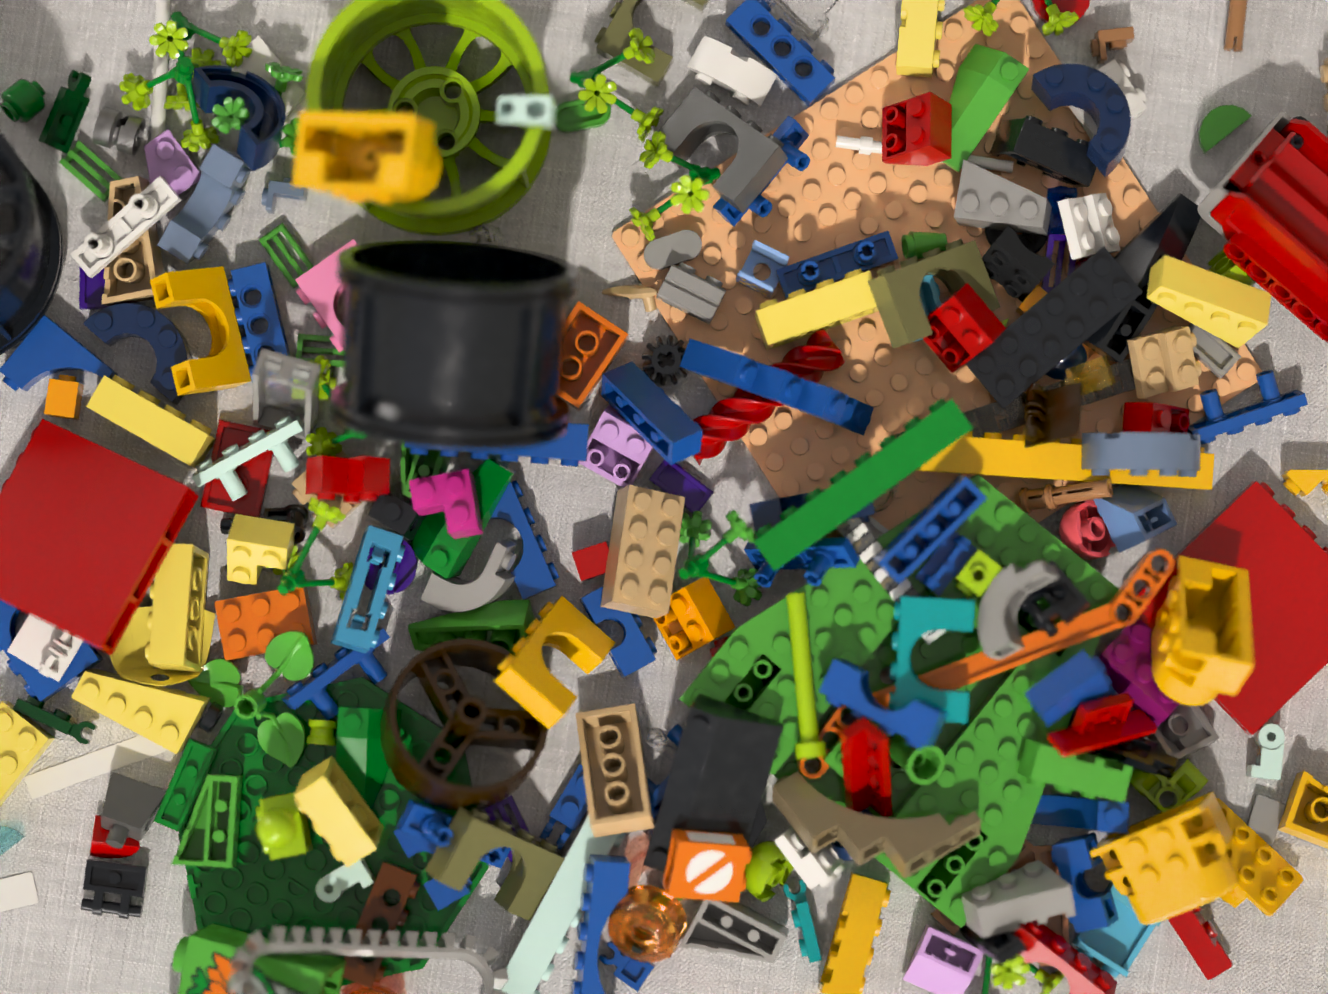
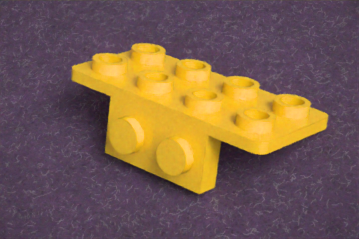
M1216 798L1233 833V844L1228 850L1227 855L1238 877V884L1220 897L1234 908L1248 898L1266 916H1272L1303 882V877L1222 800Z

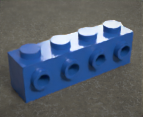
M631 361L603 373L601 396L670 465L700 453L703 436L700 425L694 422L679 405L675 404L666 395L664 390L658 387L643 370H640Z

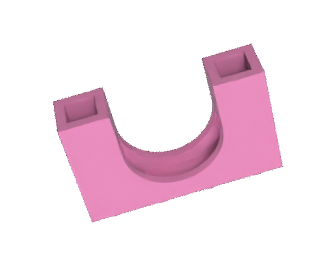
M354 239L295 279L300 287L296 290V293L305 305L311 302L316 309V312L312 314L322 329L328 326L333 333V336L329 339L339 353L344 350L345 327L339 322L337 304L341 294L346 289V285L337 279V257L342 250L358 245Z

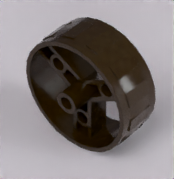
M447 640L430 646L416 655L401 671L400 675L398 674L385 701L380 724L381 746L385 760L395 778L408 792L423 802L445 810L458 811L460 807L470 811L474 807L484 809L501 802L514 793L536 766L545 747L548 728L526 709L522 711L487 708L480 698L470 696L454 665L473 667L490 673L497 678L501 672L498 669L500 663L509 654L514 655L505 648L482 640ZM416 677L419 679L444 726L419 764L410 756L404 746L396 724L398 693L408 682ZM437 683H445L449 689H442ZM454 699L457 703L453 713L448 704V701ZM482 723L494 726L493 731H482L479 729ZM503 725L511 726L515 732L506 731ZM470 745L530 750L527 763L522 769L505 780L491 785L476 787L446 782ZM434 757L443 758L447 764H438Z

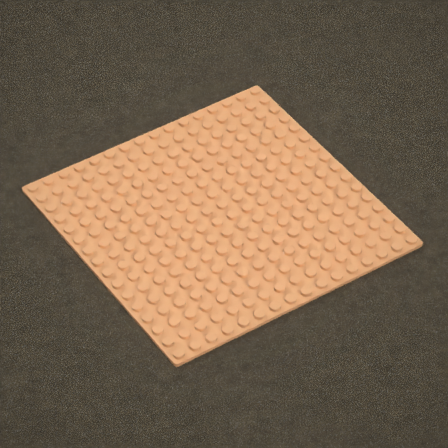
M976 0L970 5L973 7L976 4L984 6L988 1L991 2L992 0ZM1000 0L996 5L997 9L992 14L993 20L999 26L996 31H993L991 36H986L982 29L981 31L973 29L972 24L974 21L971 22L965 18L963 9L943 21L942 39H936L935 50H940L939 68H933L932 77L897 75L896 51L794 116L793 119L809 135L799 150L809 156L810 163L803 171H798L786 163L762 192L761 196L772 204V209L767 216L761 217L748 209L735 226L726 222L713 208L721 198L712 187L718 179L713 180L711 184L701 187L702 189L709 190L710 193L707 200H702L704 208L701 212H696L692 208L689 214H685L682 212V204L678 206L672 205L661 213V217L652 223L655 235L653 240L682 230L696 232L702 241L701 252L696 258L684 262V264L696 269L694 275L706 279L708 275L723 283L721 288L725 289L726 293L710 325L657 299V295L654 296L657 309L677 340L684 341L682 347L684 350H686L689 339H693L743 355L769 366L782 362L783 357L791 349L806 345L811 335L766 351L754 318L755 313L763 302L777 299L779 303L787 299H785L780 282H778L771 298L736 281L737 274L741 271L752 249L754 240L789 256L787 264L789 266L889 231L898 260L865 271H870L873 279L879 277L877 274L878 270L894 265L895 270L901 268L899 262L907 260L902 251V236L908 235L910 231L945 233L947 244L962 239L963 244L975 240L980 255L983 257L991 247L986 238L985 229L959 226L954 218L961 170L958 173L941 162L929 166L885 164L882 162V154L871 152V155L859 154V150L835 147L837 135L859 139L861 136L873 137V141L882 142V111L884 107L930 91L949 103L958 68L975 44L1003 51L1028 67L1029 71L971 155L1014 161L1012 173L995 170L988 171L1047 198L1052 206L1050 233L1065 235L1058 201L1084 197L1090 194L1106 193L1113 207L1112 218L1114 226L1120 235L1119 246L1121 251L1159 212L1123 157L1108 176L1104 177L1096 168L1089 187H1075L1042 174L1043 171L1028 164L1025 167L1016 164L1017 159L1006 154L999 155L998 157L989 154L1001 122L1004 120L1026 118L1027 115L1042 120V126L1051 129L1055 127L1068 133L1067 137L1074 141L1081 139L1089 142L1091 140L1069 106H1060L1049 111L1031 90L1034 74L1061 63L1021 1ZM777 128L772 130L765 136L768 137L770 134L773 135ZM736 154L716 166L720 170V176L733 162ZM673 193L672 195H670L663 201L659 202L652 208L648 209L644 213L646 214L654 207L657 209L662 204L671 199V197L675 196L677 193ZM631 220L613 232V241L641 284L659 291L670 267L655 270L646 264L644 249L650 241L646 239L641 231V226L636 227ZM1047 241L1042 249L1036 253L1037 255L1045 257ZM1054 241L1052 254L1054 265L1050 271L1049 287L1054 285L1059 241ZM1065 242L1061 282L1067 277L1070 253L1067 242ZM1120 251L1113 252L1110 254L1113 257H1115ZM1185 254L1182 261L1192 264ZM761 263L754 267L753 274L758 280H766L770 276L771 271L769 266ZM933 276L934 281L939 286V298L942 303L951 294L946 285L939 278ZM990 279L1000 304V308L992 310V312L1000 322L1009 319L1005 327L1007 328L1021 316L1015 310L1022 302L1010 296L997 281ZM1042 280L1038 284L1040 287L1042 286ZM1158 305L1139 336L1171 326H1188L1191 322ZM878 311L825 330L842 352L841 355L845 363L837 370L824 372L821 380L818 382V384L833 388L849 395V397L874 407L864 436L784 405L776 406L773 414L766 421L751 424L749 431L741 439L778 497L783 498L809 493L818 487L821 490L828 488L832 485L829 481L830 478L843 469L846 473L852 471L857 467L854 463L855 460L866 452H869L872 456L881 450L878 444L891 434H894L897 438L906 432L903 426L916 416L922 420L931 414L928 408L941 398L945 402L950 399L954 400L973 427L970 430L973 432L972 437L984 438V433H1001L1002 439L1013 440V435H1024L1023 428L1026 421L1024 413L1026 412L1025 404L1028 403V396L1025 391L1003 409L966 364L951 373L924 340L911 342L893 349ZM1082 343L1087 352V362L1085 368L1078 376L1068 380H1057L1044 375L1036 383L1040 384L1044 391L1082 382L1079 435L1060 440V443L1071 444V439H1082V433L1122 432L1125 402H1156L1189 409L1191 425L1206 415L1200 397L1201 392L1217 389L1221 405L1257 383L1256 374L1262 372L1245 344L1238 349L1227 343L1241 358L1221 379L1195 357V360L1200 363L1202 373L1198 377L1199 385L1176 392L1167 391L1142 399L1137 398L1129 353L1121 364L1105 359ZM701 376L717 402L733 397L738 389ZM914 471L873 500L875 514L871 515V517L888 530H891L927 507L959 475L970 479L975 474ZM980 475L1020 509H1022L1019 495L1021 488L1027 487L1031 490L1044 488L1045 484L1050 483L1056 487L1086 483L1080 481ZM1069 503L1059 504L1055 510H1048V508L1032 510L1028 515L1039 523ZM835 530L822 538H841L843 536L838 530Z

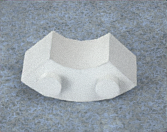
M703 36L687 66L696 73L695 79L707 86H711L713 83L733 94L732 99L745 106L748 103L761 106L778 76L751 57L740 56L732 47L707 36Z

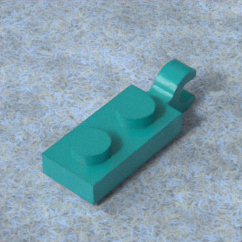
M802 879L799 880L800 890L797 893H791L788 884L785 883L783 884V891L789 899L794 900L796 909L791 910L795 928L801 927L803 939L798 940L802 957L808 956L810 963L821 961L820 950L806 898L805 882Z

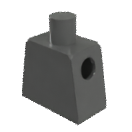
M112 772L101 815V827L110 831L106 843L111 847L121 849L127 837L142 840L154 822L166 790Z

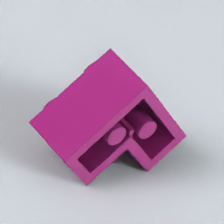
M469 469L409 480L413 508L419 516L445 511L448 534L453 539L484 534L474 475Z

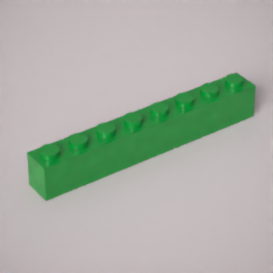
M941 398L928 408L931 414L922 420L916 416L903 426L906 432L897 438L894 434H891L878 444L881 450L872 456L869 452H866L855 460L854 463L857 467L852 471L846 473L844 469L829 479L832 485L827 489L821 491L819 487L804 497L807 503L797 509L795 505L791 506L779 515L782 521L772 527L768 523L755 532L758 538L753 542L774 571L778 570L972 430V425L954 400L950 399L945 402Z

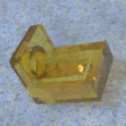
M1106 355L1065 369L1067 375L1065 376L1066 386L1082 382V396L1116 384Z

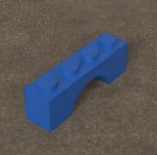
M510 480L490 519L505 520L513 524L521 534L523 554L520 562L511 574L516 576L514 579L522 599L526 600L556 587L557 585L554 580L558 579L559 575L553 562L547 563L543 556V552L547 551L541 534L535 536L530 525L535 524V520L529 507L522 508L519 498L524 495L517 480L512 482Z
M843 658L833 660L819 689L820 693L827 696L825 700L830 704L840 708L845 705L853 709L852 715L861 719L864 716L867 720L872 719L880 723L879 729L891 735H895L897 732L905 736V742L918 749H922L923 746L929 747L934 745L949 714L923 699L913 700L909 705L897 711L882 706L871 693L869 672Z

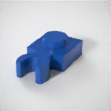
M610 941L607 946L614 950V957L608 958L606 955L601 954L599 960L603 964H614L617 966L613 975L638 992L656 965L632 948L625 955L622 953L621 946L617 942Z

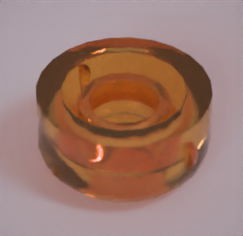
M637 885L628 888V893L615 906L608 921L609 936L617 949L633 960L646 963L660 962L670 958L679 946V941L687 927L686 913L680 902L676 898L668 897L665 890L651 885Z

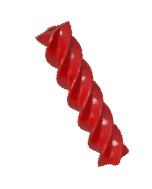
M821 329L811 335L806 345L791 349L783 357L782 362L769 366L818 383L824 372L837 370L845 363V360L841 355L842 352L827 332ZM738 388L733 397L718 401L711 408L708 415H701L693 419L694 422L700 425L703 433L700 453L693 455L694 459L700 465L703 459L717 456L722 452L727 441H735L742 438L749 431L751 424L766 421L773 414L776 406L784 405Z

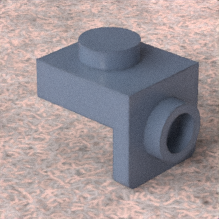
M284 178L283 182L269 180V187H264L262 205L266 206L268 213L275 214L277 197L306 201L308 189L307 187L293 186V178Z

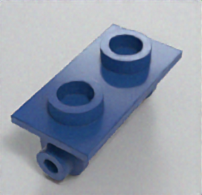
M953 531L942 542L915 578L936 595L940 596L976 548L965 537Z

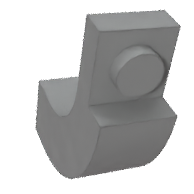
M508 539L497 542L483 573L475 581H465L458 577L446 579L436 572L432 573L420 600L438 609L451 612L468 611L493 602L503 595L516 577L506 570L511 568L516 559L514 551L518 544Z
M1044 561L1032 562L1025 569L1011 564L993 579L985 591L978 613V634L985 656L1000 661L1025 648L1017 626L1019 608L1029 594L1060 578L1055 566Z

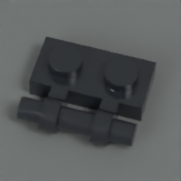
M1052 560L1048 564L1056 567L1060 578L1029 594L1020 606L1024 612H1028L1033 617L1035 626L1040 631H1045L1049 637L1055 636L1059 631L1053 623L1055 619L1060 617L1067 625L1091 607L1089 601ZM1042 598L1050 605L1045 611L1037 605L1038 601Z
M87 859L83 890L95 892L94 899H82L81 910L92 911L93 915L100 916L103 913L119 915V918L129 919L130 916L141 918L143 906L132 905L131 900L132 896L144 897L148 867ZM105 893L120 894V903L105 901Z

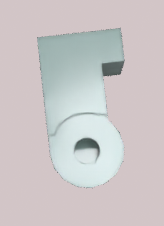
M552 95L497 97V124L555 129L556 100Z
M1264 724L1255 732L1254 740L1257 744L1256 765H1247L1246 777L1281 780L1285 737L1282 728L1278 725Z
M361 858L349 867L343 865L321 878L316 885V894L324 902H333L343 895L345 889L357 882H360L364 889L374 883L376 878L365 859Z

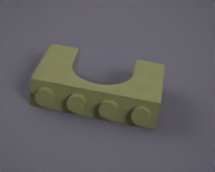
M624 0L622 3L617 1L609 17L613 18L608 28H601L594 41L598 44L596 47L598 54L610 60L623 53V49L630 46L631 38L628 33L634 28V12L643 0ZM709 0L682 1L703 12ZM651 45L649 48H652L655 52L653 63L646 64L644 60L638 61L635 57L629 60L624 59L617 63L624 69L659 87L673 63V57Z
M962 239L945 245L947 251L942 253L940 248L922 254L924 260L918 261L917 256L899 262L901 268L895 270L894 265L877 271L879 277L868 281L893 349L933 334L920 300V286L926 274L939 278L946 285L951 295L968 282L991 311L1000 308L975 240L963 244Z
M460 807L448 827L453 833L452 839L447 837L451 842L444 847L438 845L425 871L437 882L461 892L476 864L486 853L499 847H510L513 854L512 867L494 900L507 912L530 921L565 859L556 851L558 846L544 838L540 842L534 840L535 836L522 828H519L518 832L514 831L511 824L500 818H496L494 822L488 819L489 815L478 808L474 807L470 811Z

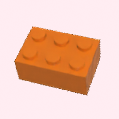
M580 301L577 302L565 320L559 391L555 394V396H558L578 411L581 410L601 380L603 373L607 371L629 338L628 333Z
M307 587L296 588L294 591H289L286 595L280 594L278 590L214 601L225 661L263 655L267 646L275 637L288 631L303 632L308 636L311 645L317 644Z

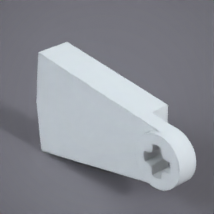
M258 35L247 45V47L252 49L250 57L242 56V65L239 67L235 66L232 68V71L245 75L249 71L260 76L274 87L276 78L272 77L271 73L265 70V64L277 62L282 66V63ZM296 81L288 82L286 91L282 92L281 96L286 111L285 123H290L296 117L300 118V111H307L306 93Z

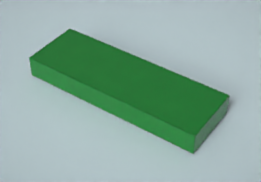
M189 738L154 822L183 833L218 749Z

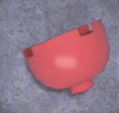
M1093 499L1072 505L1062 515L1059 524L1061 542L1083 560L1107 557L1110 554L1108 553L1110 548L1115 547Z

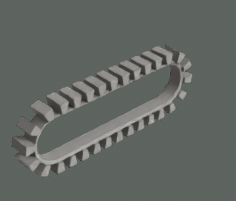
M273 927L268 936L269 943L265 944L261 932L258 930L246 940L244 947L247 951L241 947L238 948L229 968L244 972H232L227 981L229 994L243 989L246 994H260L252 982L251 968L258 958L270 953L462 960L471 964L480 973L484 983V994H508L493 989H502L509 978L506 968L491 971L490 966L498 958V952L490 946L481 957L472 951L478 937L469 934L464 936L459 944V948H453L456 933H443L437 942L438 947H435L437 932H425L418 942L419 947H417L419 932L406 931L400 940L401 946H397L400 931H387L381 940L382 945H379L381 930H368L363 938L364 945H361L362 930L350 929L344 938L345 944H341L343 929H330L325 938L326 943H322L324 928H311L306 937L307 943L303 942L305 928L293 927L287 937L288 942H283L286 927Z

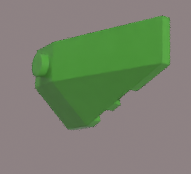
M978 44L974 45L958 68L949 103L952 104L951 159L942 161L959 173L962 168L963 159L968 160L1029 71L1028 67L1003 51Z
M501 600L472 610L454 612L411 623L408 626L414 649L424 651L430 646L447 640L474 639L487 641L503 647L514 654L511 650L512 647L522 636L525 638L528 636L524 631L535 617L530 600Z

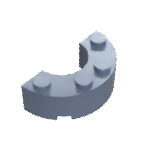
M217 143L212 145L199 168L201 170V177L193 194L183 209L170 221L157 244L186 264L195 258L198 260L203 258L208 250V243L218 230L223 231L232 218L229 215L233 205L237 206L241 202L246 192L242 187L251 172L250 168L241 158Z
M1143 432L1082 433V469H1091V475L1110 476V470H1130L1131 476H1148V470H1159V476H1177V471H1179L1178 477H1197V471H1200L1201 434Z

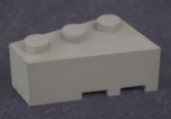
M963 159L954 218L959 226L1002 231L1009 226L1015 232L1047 236L1052 209L1047 198Z
M1039 860L1027 863L1022 868L1009 874H1003L998 879L985 885L977 886L972 891L961 895L966 924L982 938L1019 930V924L1037 920L1038 924L1047 923V917L1065 913L1066 918L1076 916L1071 885Z
M702 900L682 937L679 947L707 950L711 953L736 955V957L774 963L788 937L789 929L738 902Z

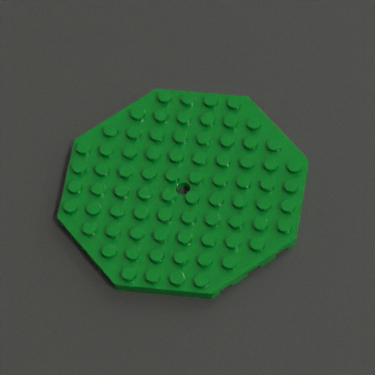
M364 677L328 684L326 691L338 707L384 709L385 701L389 694ZM288 693L266 697V705L262 710L263 712H272L276 717L283 712H291L300 719L305 729L306 741L303 753L298 762L292 768H289L283 762L268 755L258 742V728L263 721L270 718L262 717L257 719L254 716L250 719H243L237 715L234 709L210 745L218 749L208 775L243 776L237 866L225 868L185 865L197 929L200 930L211 924H217L249 934L260 930L262 937L268 939L273 927H286L283 942H288L287 937L293 927L305 928L303 939L305 943H307L306 937L311 928H324L322 943H326L325 938L330 929H343L341 944H345L344 938L348 931L356 929L374 883L363 889L360 882H357L345 889L343 895L336 901L324 902L320 900L316 894L318 881L345 864L342 860L338 861L333 856L330 844L326 843L323 837L316 833L312 825L313 821L307 813L306 816L313 847L312 851L271 860L270 854L264 853L262 841L257 834L258 819L256 806H260V799L295 792L305 772L330 756H333L336 760V746L306 743L311 728L308 726V719L325 720V718L311 700H307L297 709L293 710L289 709L282 700ZM397 699L396 709L402 710L401 740L410 756L419 764L442 731V728ZM338 714L329 719V721H338ZM337 729L335 730V733H334V737H335L336 739H337ZM466 752L446 782L473 787ZM434 757L438 764H447L443 758ZM389 768L372 808L384 829L377 849L363 858L375 878H377L385 860L419 874L416 881L421 882L417 895L415 899L409 898L405 909L409 910L408 917L403 928L397 926L395 930L400 931L397 946H401L400 940L406 931L419 932L417 947H419L418 942L425 932H437L435 945L437 947L438 940L443 933H447L488 870L489 864L478 861L470 875L473 884L469 885L471 892L438 911L423 885L433 878L425 871L433 854L422 851L408 858L393 831L399 829L397 825L410 799L455 816L457 811L441 809L423 802L408 792L395 778ZM192 809V812H191V814H190V816H189V819H188V821H187V823H186V826H185V828H184V830H183V833H180V832H179V834H178L180 843H181V841H182V836H183V834H184V831H185V829L187 828V826H188V824H189V821H190V819H191V816H192V814H193V809ZM388 889L384 894L385 901L388 904H399L401 897L397 890ZM376 917L373 920L374 930H381V933H385L389 929V923L383 917ZM328 955L342 960L344 958V956L340 955ZM362 956L367 961H374L377 958ZM384 957L381 964L386 966L383 977L423 969L429 959ZM343 977L341 986L356 982Z

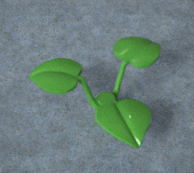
M300 631L282 633L269 643L265 651V660L269 666L277 670L258 689H250L244 693V686L239 684L241 681L240 670L234 663L229 660L225 661L223 658L209 661L203 666L204 669L198 677L188 680L197 693L211 698L209 702H216L225 708L234 706L237 715L243 719H250L254 716L257 719L262 717L270 718L260 724L257 732L258 742L268 755L283 762L289 768H292L298 762L303 753L306 741L304 726L300 719L291 712H283L278 717L272 712H263L262 710L266 705V698L263 692L281 673L288 680L298 681L307 677L314 666L313 650L308 636Z

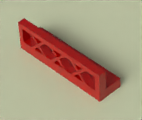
M863 716L840 732L846 808L860 813L871 806L883 818H889L893 814L888 737Z

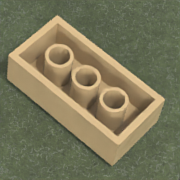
M628 485L617 491L600 607L651 618H659L669 614L685 497L634 485Z
M635 703L575 713L589 820L594 837L654 828L640 722Z

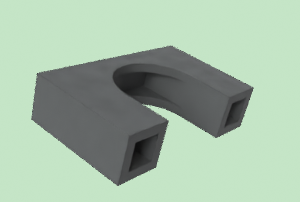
M694 87L659 131L666 135L665 144L667 149L672 151L674 156L685 161L690 158L702 142L711 136L731 134L738 137L739 146L736 157L712 187L723 200L741 213H744L789 159L782 150L784 144L772 134L768 137L763 135V130L752 120L749 119L745 122L740 119L742 115L732 106L727 105L725 108L720 105V99L712 92L707 90L703 93ZM672 162V163H673L674 165H676L677 167H679V168L682 167V166H680V165H678V164Z

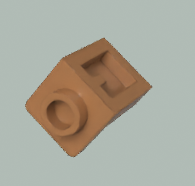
M1124 27L1098 30L1094 35V39L1090 40L1092 57H1097V64H1104L1107 60L1106 46H1109L1110 50L1127 48V44L1131 43L1135 38L1134 28Z

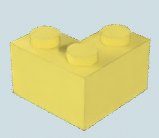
M235 514L227 538V581L257 586L263 566L287 570L294 547L295 524Z

